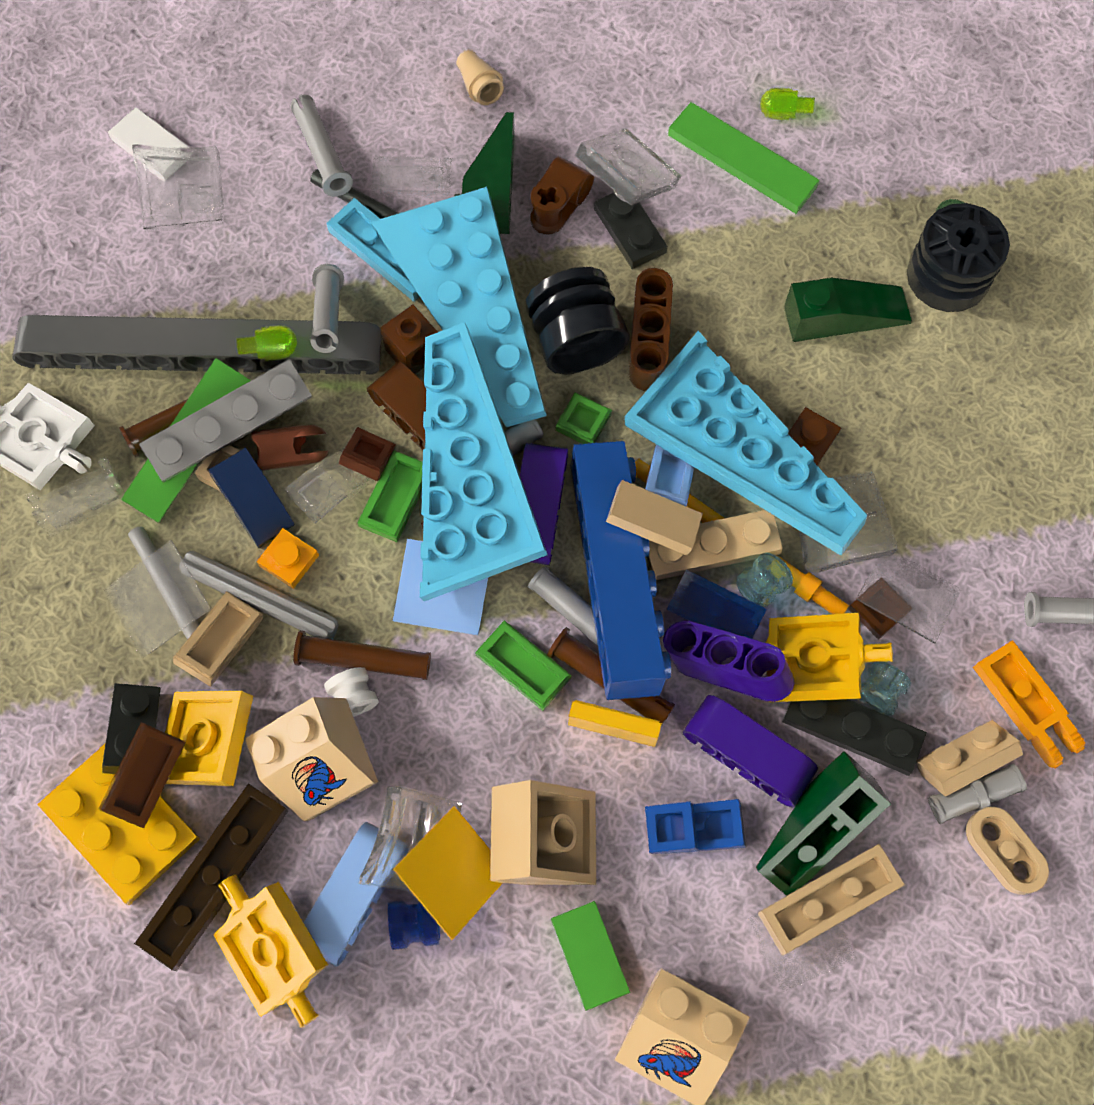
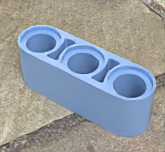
M365 822L355 834L304 921L306 928L325 960L336 967L343 962L349 952L345 950L347 944L353 945L373 909L369 907L371 902L377 903L395 872L393 870L395 867L393 866L394 862L401 861L407 848L406 843L369 822Z

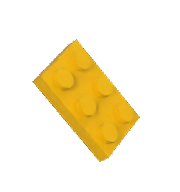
M104 744L37 805L120 899L130 906L200 840V837L161 795L144 829L100 811L98 808L115 774L102 773Z

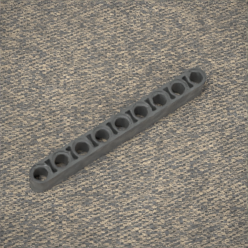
M25 315L18 320L12 358L17 364L28 368H35V364H40V368L75 369L76 365H81L80 369H116V366H122L121 370H157V367H162V370L198 371V367L203 368V371H207L215 358H217L237 372L239 368H244L243 372H267L290 359L298 373L320 374V370H325V374H361V371H366V375L376 374L380 369L382 334L380 327L370 322L338 321L339 342L338 344L336 343V349L329 353H321L316 351L310 342L313 326L312 320Z

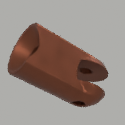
M297 425L252 431V439L256 443L258 451L256 464L263 471L321 462L327 456L329 450L301 454V446L306 442L305 436L327 433L317 425Z

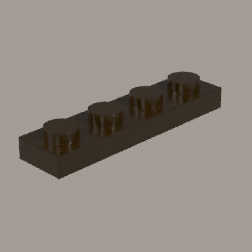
M248 783L134 944L172 971H177L227 900L218 885L232 875H237L239 881L242 879L286 816L288 810Z

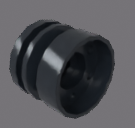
M969 203L950 204L937 210L927 220L910 257L906 270L910 288L919 300L930 308L940 311L962 312L976 306L989 291L994 278L998 275L1007 259L1010 248L1008 231L997 216L980 206Z
M574 267L558 272L542 280L530 291L526 298L527 313L532 319L534 331L540 335L539 346L546 365L553 373L570 375L602 366L620 355L629 344V332L621 312L615 307V296L610 290L608 278L601 269Z

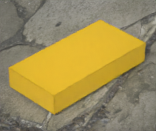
M578 700L572 701L568 717L569 726L652 747L656 746L662 724L658 720Z

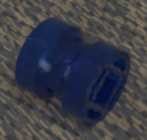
M403 900L388 902V929L392 950L407 949L411 943L419 942L426 947L440 945V926L420 902L409 905Z

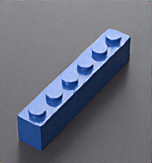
M625 441L574 444L570 469L606 700L660 696L665 680L671 678V660L668 651L662 652L659 637L664 635V622L662 612L660 610L654 611L652 597H655L657 592L656 577L653 570L647 571L645 558L649 557L650 553L649 540L606 522L620 482L624 480L632 484L636 481L635 460L633 457H627Z

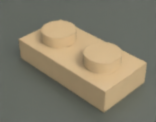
M991 720L918 759L917 766L922 777L946 797L1022 756L1023 753L1020 741Z

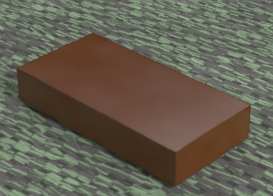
M141 723L98 809L144 829L186 742Z

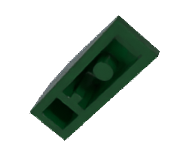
M506 112L462 180V194L487 187L500 234H510L515 140L514 112Z
M833 277L791 283L784 305L793 342L912 323L903 287Z
M843 751L809 784L757 864V871L788 896L802 888L886 810L891 805V802L876 779Z

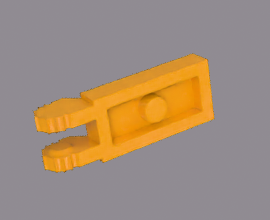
M1013 640L972 667L1027 741L1031 740L1032 746L1049 767L1057 768L1063 764L1062 761L1064 759L1055 743L1045 732L1050 726L1053 725L1055 733L1071 753L1078 754L1085 749L1086 743L1084 738H1082L1077 728L1067 717L1068 711Z

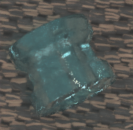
M763 553L758 556L753 562V567L745 568L737 576L739 592L746 601L758 608L768 607L776 599V594L785 593L793 584V577L786 563L771 553Z
M872 662L867 669L869 674L867 680L861 682V699L859 700L875 711L892 716L899 707L897 699L901 694L908 692L912 685L911 680L906 674L891 664Z

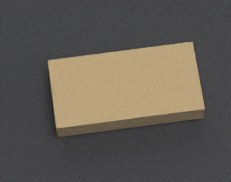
M622 480L617 487L606 522L688 556L693 549L703 513Z
M226 591L173 657V664L211 687L263 620V614Z

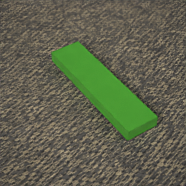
M692 102L688 104L669 127V137L795 214L798 213L818 187L820 181L818 178Z
M215 358L170 426L251 380ZM147 459L121 500L157 523H160L199 463L163 483Z

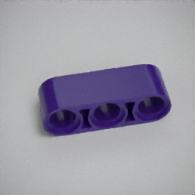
M526 443L520 477L548 554L528 563L549 566L551 564V549L554 547L559 516L557 513L560 510L565 480L564 471H566L568 460L567 448Z
M684 620L674 623L664 633V648L668 651L677 670L685 676L770 702L783 700L793 690L794 677L783 652L774 645ZM694 645L689 651L682 652L688 646ZM735 657L730 663L722 665V662L727 658ZM768 670H777L772 676L762 677Z
M714 695L706 696L682 731L683 735L694 745L697 742L701 743L700 749L731 770H734L735 767L738 768L740 776L771 797L775 793L779 796L777 801L791 808L795 807L818 771L816 763L804 753Z

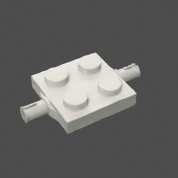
M27 383L13 400L4 406H0V466L39 490L45 486L63 464H67L78 473L83 474L87 472L84 466L90 468L91 458L76 451V448L95 425L87 416L34 385Z

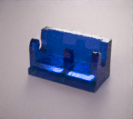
M687 569L667 607L668 611L688 621L753 639L767 611L766 608Z

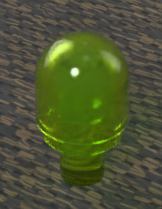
M774 87L768 89L762 95L760 109L769 119H795L796 113L813 114L815 98L798 97V91L792 90V88Z
M283 325L261 327V329L255 330V336L236 338L239 355L257 353L258 359H265V361L288 358L297 348L295 333L289 327Z

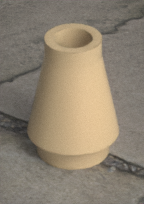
M466 50L462 52L457 58L456 65L461 71L470 98L481 105H490L496 102L504 90L502 75L478 57L475 51Z

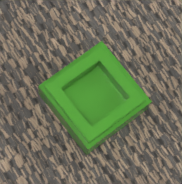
M574 393L558 420L555 431L582 444L596 443L611 416L612 410L580 394Z

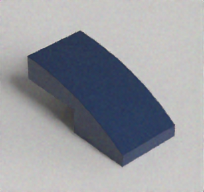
M246 448L208 470L211 478L233 508L235 516L258 549L273 540L282 528L288 530L294 526V522Z

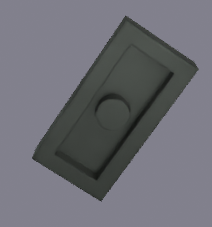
M629 186L594 201L595 212L631 269L667 253V244Z
M114 684L102 773L116 774L141 723L156 728L161 687Z

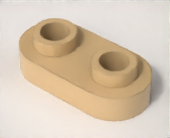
M986 807L970 817L966 825L967 839L1004 888L1014 894L1026 895L1040 890L1046 884L1049 876V867L1045 857L1008 812L998 807ZM984 825H990L995 829L996 838L994 841L984 837L982 832ZM1015 863H1021L1026 868L1027 875L1024 880L1015 876L1013 872Z

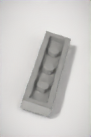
M288 359L139 445L164 483L307 401L312 395L294 365Z

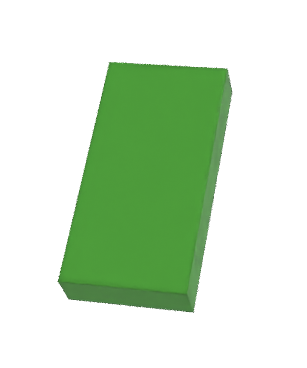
M393 450L357 522L360 528L398 542L422 493L423 462Z
M505 620L475 652L481 661L542 711L571 679V674Z
M595 901L551 918L585 1011L630 993Z

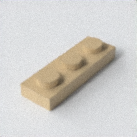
M766 510L700 523L693 549L688 556L649 540V562L651 570L655 573L656 580L779 555L782 553L783 548L774 515Z
M877 844L761 910L758 915L780 953L784 956L898 890L905 884L881 845Z

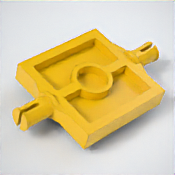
M859 613L769 618V636L765 643L774 645L783 652L794 677V687L789 696L776 702L861 699V674L865 668V662H893L892 642L864 645L861 637ZM768 670L766 672L767 677L775 674L777 670Z
M232 875L228 877L218 887L221 888L232 910L226 923L213 934L260 1017L273 1011L279 1005L287 1003L300 1024V1028L308 1025L318 1018L319 1015L304 991L308 987L310 980L328 966L327 961L280 882L266 886L256 896L249 898L238 880V876Z

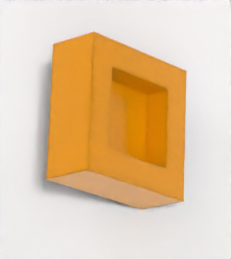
M282 528L257 560L259 567L294 589L318 558L319 553L316 549Z

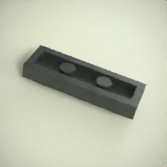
M849 699L791 701L782 720V723L907 776L913 773L927 734L923 730Z

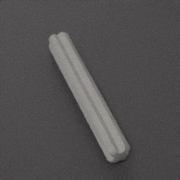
M195 551L187 552L180 563V569L184 575L224 594L227 591L251 607L299 630L305 631L309 635L333 639L338 630L339 624L336 618Z

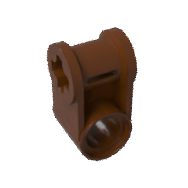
M560 156L556 157L551 162L544 176L531 191L533 210L530 214V223L533 229L544 235L559 232L576 208L589 195L594 183V174Z

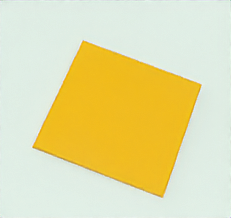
M455 806L393 868L395 873L451 940L458 935L503 884L502 882L490 881L491 850Z

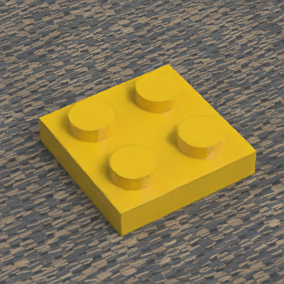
M243 691L174 692L165 733L186 743L166 784L234 786L254 696Z

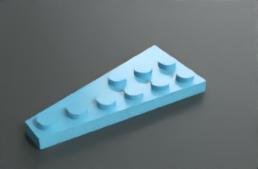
M487 187L371 222L442 331L463 322L467 325L498 415L505 426L510 427L547 416Z
M465 322L425 337L424 386L426 387V412H424L423 417L425 449H423L421 509L424 524L420 557L423 561L420 598L424 602L548 555Z
M699 331L696 332L625 415L626 427L839 555L844 553L866 523L867 514L834 478H828L813 462L814 456L804 446L800 447L788 434L789 429L748 384L743 385L730 371V365L721 355L719 357L716 356L707 346V340Z

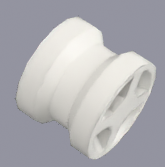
M363 667L352 668L338 673L324 684L329 696L347 699L353 717L371 710L379 703L376 693L369 690L367 686L369 676Z

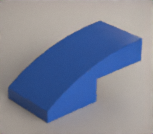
M739 799L693 804L689 801L645 806L650 854L746 848L741 801Z

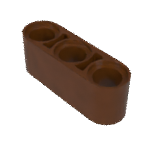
M656 267L648 268L638 275L634 297L629 380L633 386L643 391H647L666 369L669 355L673 281L668 272ZM647 292H657V293H659L660 295H659V296H650V295H648V294H646V293H647ZM652 327L657 329L658 332L649 333L643 329ZM649 363L653 364L657 368L653 370H646L640 367L639 365Z
M397 362L369 385L367 392L378 407L381 405L385 407L383 412L406 435L409 432L413 435L411 439L423 450L425 449L423 417L424 412H426V387L424 382L405 364Z

